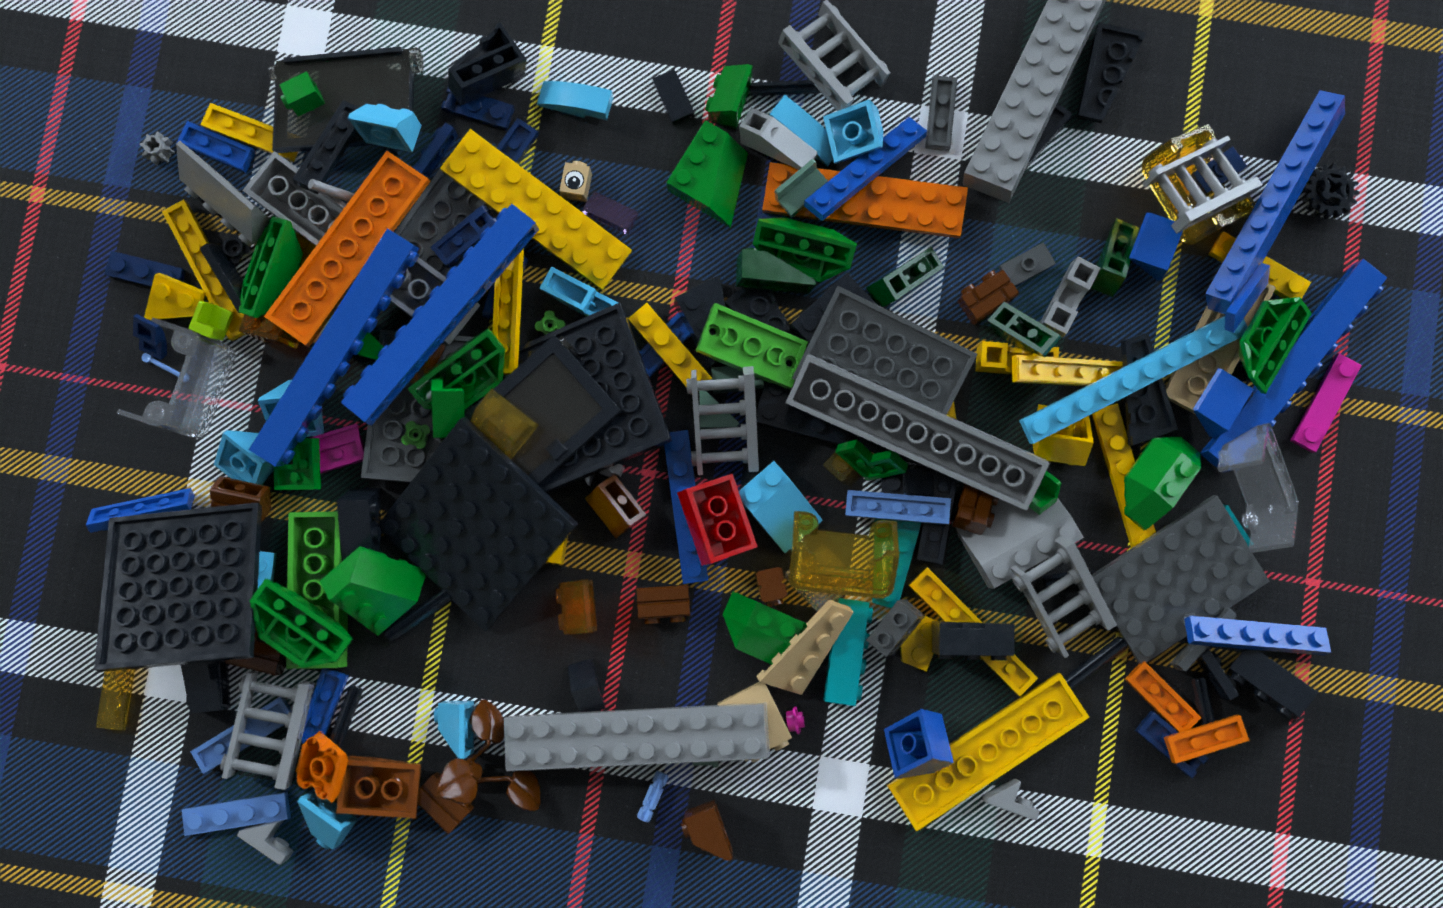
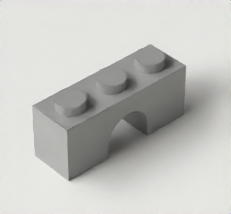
M1079 256L1070 263L1040 323L1058 333L1061 338L1064 337L1078 313L1076 311L1084 295L1090 290L1100 267Z

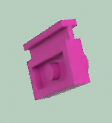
M357 424L310 437L319 438L320 474L363 461L365 447L359 432V425Z

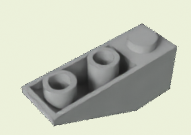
M752 107L739 125L741 144L798 170L811 159H815L818 154L815 149L774 117Z

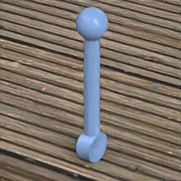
M147 353L142 355V361L153 363L172 373L181 382H186L189 379L187 373H180L154 359L153 356Z

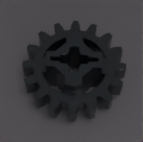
M1333 163L1329 167L1324 164L1318 169H1314L1302 191L1306 193L1302 201L1310 203L1306 208L1307 210L1315 209L1314 216L1323 213L1324 219H1328L1331 216L1335 219L1351 210L1350 207L1357 203L1354 197L1359 195L1360 192L1354 190V187L1359 183L1358 181H1351L1353 173L1345 174L1346 167L1343 166L1337 170L1336 164Z

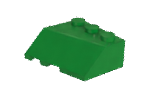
M705 120L666 182L667 190L731 228L748 153L727 132Z
M360 546L319 582L331 602L379 636L418 601L426 574L422 572L420 567L411 565L408 561L388 558L386 554Z

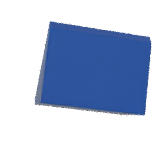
M1146 213L1129 259L1153 278L1161 281L1169 269L1183 231L1176 234L1171 226L1175 222L1174 220L1153 213Z
M1220 368L1217 369L1193 408L1207 434L1212 438L1229 431L1254 390Z

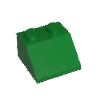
M752 65L724 66L721 75H716L713 88L716 91L713 97L709 96L705 111H708V121L737 129L750 91V84L752 83Z

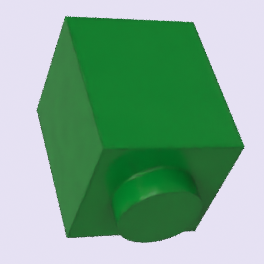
M307 71L280 84L284 94L280 96L287 110L292 109L298 117L325 104L316 83Z

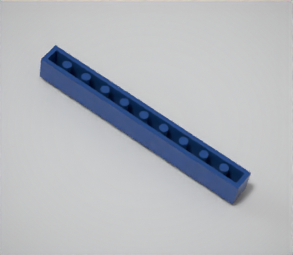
M1321 90L1318 92L1205 293L1208 309L1226 315V310L1259 264L1263 263L1345 115L1344 95Z
M511 204L508 208H503L496 218L497 221L491 228L487 227L482 232L480 241L476 246L470 247L464 253L463 261L458 266H454L449 270L445 282L431 291L430 299L424 306L421 305L414 311L413 319L408 325L402 326L396 332L395 340L390 345H386L381 349L377 361L363 370L361 373L362 378L358 383L350 386L345 391L344 399L341 403L365 423L371 426L539 231L536 222L515 205Z
M388 228L386 229L250 446L249 450L275 467L287 465L295 455L294 448L298 442L301 443L308 435L309 430L307 428L311 421H315L320 416L323 410L321 405L326 398L329 399L335 392V383L338 378L343 377L350 367L348 362L353 354L357 355L364 345L363 338L367 332L371 333L377 325L378 320L376 318L378 314L389 306L391 302L390 295L394 289H398L404 282V273L408 267H412L419 257L417 252L420 248Z
M1364 259L1352 264L1311 314L1266 394L1261 393L1254 385V390L1229 431L1211 438L1200 454L1223 473L1238 470L1245 462L1243 458L1248 451H1253L1259 445L1261 434L1268 432L1275 425L1276 420L1274 418L1278 413H1283L1291 405L1290 398L1294 393L1298 394L1306 386V378L1320 369L1323 364L1320 361L1323 357L1330 355L1338 346L1336 341L1339 337L1345 336L1352 329L1353 325L1351 322L1355 317H1360L1368 309L1367 302L1381 293L1384 288L1381 285L1387 277Z

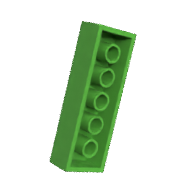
M338 511L289 512L287 589L299 594L336 620L348 633V613L329 600L319 582L342 562ZM347 648L337 662L301 668L286 657V669L347 667Z

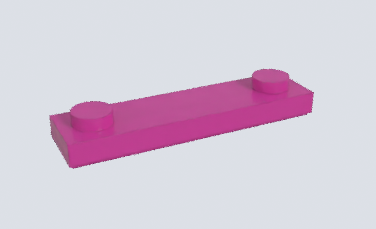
M1340 353L1335 354L1290 440L1291 442L1311 453L1317 452L1360 370L1361 364Z

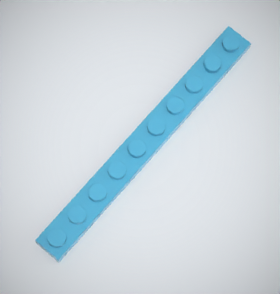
M1225 316L1019 420L1029 443L1034 444L1241 338L1248 327L1245 320H1242L1233 333L1225 330Z

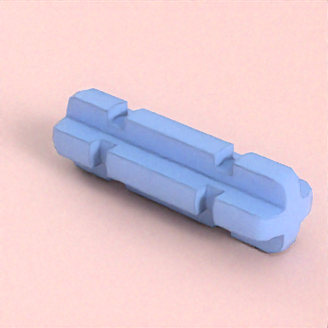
M656 771L652 780L653 784H650L642 803L643 807L638 812V819L650 822L654 813L652 810H655L663 792L662 787L666 785L668 780L667 774Z

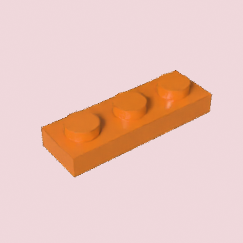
M1145 661L1138 664L1125 678L1178 733L1191 729L1201 719Z
M1234 715L1166 736L1164 740L1172 763L1177 764L1247 742L1249 738L1241 715Z

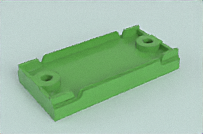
M714 303L710 309L696 352L709 356L717 362L742 372L743 367L753 366L754 377L791 389L795 381L792 377L804 355L808 341ZM714 329L715 335H711L709 330ZM787 360L791 361V367L786 365Z

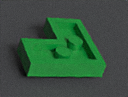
M305 438L301 443L298 442L293 450L295 451L293 464L273 466L274 490L321 489L319 438Z
M858 440L838 444L835 452L867 481L906 473L908 464L898 453L889 450L872 454Z

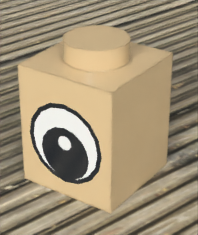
M580 161L565 162L559 190L562 198L587 203L592 172L586 163Z

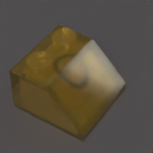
M493 389L488 392L476 407L471 418V422L510 459L514 457L538 426L536 422Z

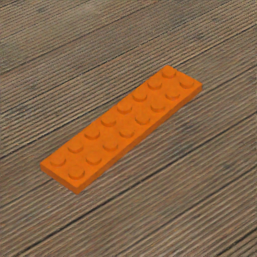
M386 151L264 317L307 347H310L338 308L386 229L388 228L393 232L396 230L429 185L430 180Z
M770 162L762 208L763 213L789 216L776 201L774 191L795 174L798 169L787 164ZM817 168L828 181L841 172ZM877 176L823 221L960 239L968 187ZM805 207L793 216L820 220Z

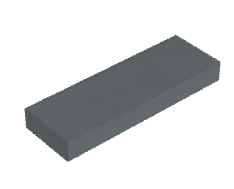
M933 75L925 149L950 151L957 77Z
M1225 608L1215 618L1234 620L1237 614L1232 609ZM1187 644L1170 664L1176 670L1187 671L1209 646Z

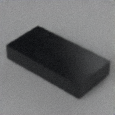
M675 69L652 78L672 125L695 115Z

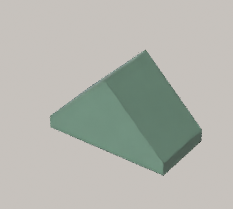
M700 391V405L719 404L707 391ZM731 414L700 415V429L739 427L740 425Z

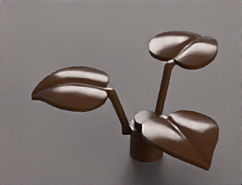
M480 700L471 713L470 727L475 737L485 741V744L471 758H468L467 762L464 759L457 758L447 764L439 779L435 796L458 804H467L474 800L477 793V784L507 781L510 783L507 787V795L516 807L525 811L538 810L540 806V786L536 776L530 770L514 771L513 778L511 776L481 777L482 768L478 763H475V760L490 746L491 742L495 744L501 743L505 736L504 718L500 711L489 701Z

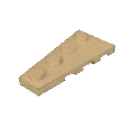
M828 600L806 623L807 628L801 634H796L789 641L791 645L782 654L778 653L771 660L773 664L766 671L762 670L757 675L759 682L802 695L852 616V609L849 606Z

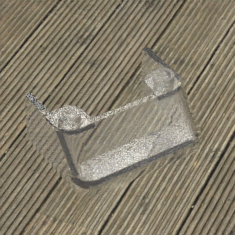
M152 318V322L174 332L171 344L176 352L186 355L183 367L169 404L162 401H153L146 406L143 416L118 409L116 414L190 438H202L210 429L235 361V351L230 345L216 339L208 338L187 328Z
M1270 423L1257 425L1224 444L1222 450L1218 452L1219 472L1234 470L1247 505L1246 514H1243L1242 518L1244 527L1251 532L1250 553L1294 547L1298 516L1296 492Z

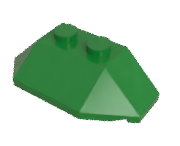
M272 216L269 225L265 227L260 235L241 287L240 313L254 318H259L266 314L299 270L303 252L291 221Z
M789 218L758 219L753 240L754 247L759 249V251L772 254L817 282H822L843 271L849 270L857 243L833 229Z
M1300 297L1263 301L1239 341V357L1252 383L1263 394H1266L1312 314Z
M487 329L436 364L408 387V390L424 409H432V380H443V389L464 390L465 410L503 381L505 348L492 331Z
M1182 437L1152 438L1124 477L1126 503L1124 514L1143 531L1151 527L1176 505L1200 471V452Z
M265 579L250 599L259 638L301 668L337 662L353 640L336 620L299 594L269 579Z
M734 591L723 612V617L735 648L771 665L773 664L771 660L778 653L782 654L791 645L789 641L796 634H801L807 628L806 623Z

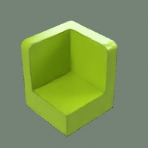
M199 301L188 329L208 338L224 340L234 313L213 303Z

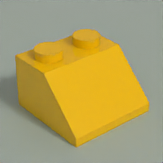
M1038 404L1037 411L1047 406ZM1089 416L1034 443V454L1047 461L1085 466L1094 443Z

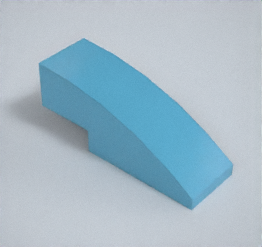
M543 81L537 106L583 118L585 115L607 120L614 97L612 90L596 86L561 81Z
M784 95L771 111L770 116L774 117L818 152L815 159L828 167L833 161V155L826 129L798 104Z
M552 266L540 286V290L586 317L618 303L597 292L595 288Z

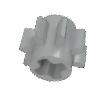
M157 132L155 136L146 134L143 143H140V146L145 150L142 156L147 160L151 159V162L155 165H158L159 161L168 163L171 154L175 153L170 148L173 142L168 137L164 138L160 132Z

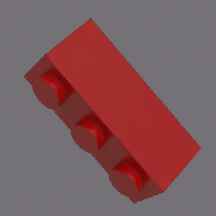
M733 474L677 492L701 565L711 564L757 547Z

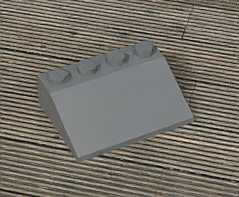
M179 140L176 144L179 179L187 185L184 190L195 199L198 197L202 198L205 201L202 206L213 215L219 213L223 217L220 221L231 231L236 228L241 233L238 237L249 247L253 244L256 245L263 230L269 225L271 218Z
M999 499L997 506L992 505L991 513L995 514L991 528L986 527L981 535L953 526L988 588H996L1014 578L1015 575L1011 570V567L1014 565L1024 572L1056 554L1058 547L1054 540L1064 535L1073 542L1084 538L1073 518L1059 499L1040 515L1030 507L1026 511Z

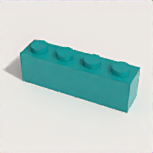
M837 598L836 602L849 606L853 614L830 649L823 700L825 702L856 706V701H861L863 685H859L860 674L864 675L866 669V659H862L863 649H868L869 646L867 639L870 634L866 633L867 623L871 624L873 608H869L870 602Z

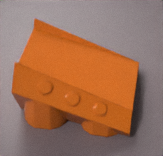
M321 731L317 732L302 745L296 768L298 785L303 789L314 787L317 797L322 800L327 799L333 803L340 793L348 763L346 753Z

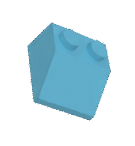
M365 104L351 112L348 116V119L366 143L413 152L422 126L412 111L404 108L400 110L391 109L383 104H377V106Z

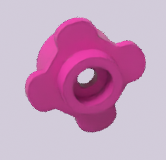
M797 706L791 711H786L789 732L796 731L797 734H800L801 728L805 727L803 712H798Z

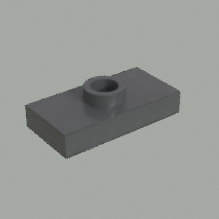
M1043 242L1000 265L998 268L1000 271L1003 269L1014 286H1017L1053 267L1056 263Z

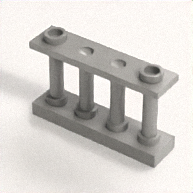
M825 0L818 13L820 18L800 32L795 31L789 25L782 30L778 44L815 84L836 111L850 107L854 100L852 95L871 81L875 80L880 87L883 86L890 71L887 65L878 59L844 20L839 10L832 6L828 0ZM827 25L836 36L816 50H811L804 40ZM843 43L851 54L831 69L827 68L820 59ZM856 62H859L867 73L849 86H843L836 77Z
M1228 136L1219 140L1213 138L1205 143L1201 149L1166 166L1162 164L1155 166L1148 172L1150 176L1142 183L1146 188L1158 182L1179 212L1177 214L1179 218L1171 225L1176 234L1248 198L1263 185L1258 177L1249 181L1240 178L1221 151V148L1231 140ZM1213 157L1233 185L1231 190L1221 185L1204 161L1205 158ZM1195 165L1214 192L1213 199L1204 195L1187 171V167ZM1177 174L1196 201L1195 208L1187 206L1168 176Z
M753 366L743 367V375L733 379L697 381L696 370H691V378L686 379L687 394H692L696 451H691L692 467L697 466L698 475H703L702 463L743 461V463H748L749 472H758ZM739 389V391H744V400H739L740 403L699 405L698 391ZM740 413V416L745 415L746 424H741V427L700 429L699 415ZM741 437L742 440H747V448H742V451L702 453V439Z
M1062 535L1054 540L1058 547L1057 554L1027 573L1015 565L1011 567V570L1015 575L1012 578L1014 584L1019 591L1024 592L1048 637L1045 639L1046 644L1053 653L1057 651L1066 658L1069 654L1063 645L1064 643L1094 624H1100L1108 631L1117 626L1075 542ZM1061 563L1067 564L1069 571H1067L1066 576L1036 594L1031 582ZM1073 583L1078 585L1080 591L1076 597L1049 614L1046 613L1042 605L1043 602ZM1081 605H1088L1091 611L1088 612L1087 617L1060 634L1057 633L1053 623Z
M248 672L246 677H242L239 685V692H242L228 753L223 756L221 761L222 778L228 779L235 774V770L271 776L273 780H276L275 788L286 790L292 785L315 683L303 681L298 684V687L295 686L293 689L257 682L258 672ZM258 692L289 698L291 702H294L293 710L288 714L252 708L250 706L253 693ZM252 718L283 724L285 728H288L287 736L282 740L246 734L244 732L247 719ZM246 744L277 750L279 754H282L281 762L276 766L240 760L238 757L241 745Z

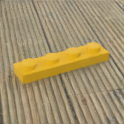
M209 104L201 122L203 128L270 154L273 153V126L218 105ZM288 132V140L302 139ZM298 152L278 154L286 160L295 162Z
M1222 232L1208 255L1223 263L1236 238L1226 232ZM1266 256L1263 263L1270 265L1268 283L1276 287L1273 293L1282 298L1300 297L1302 299L1311 282Z
M648 303L628 318V321L686 388V379L691 378V370H696L697 381L712 380V377Z

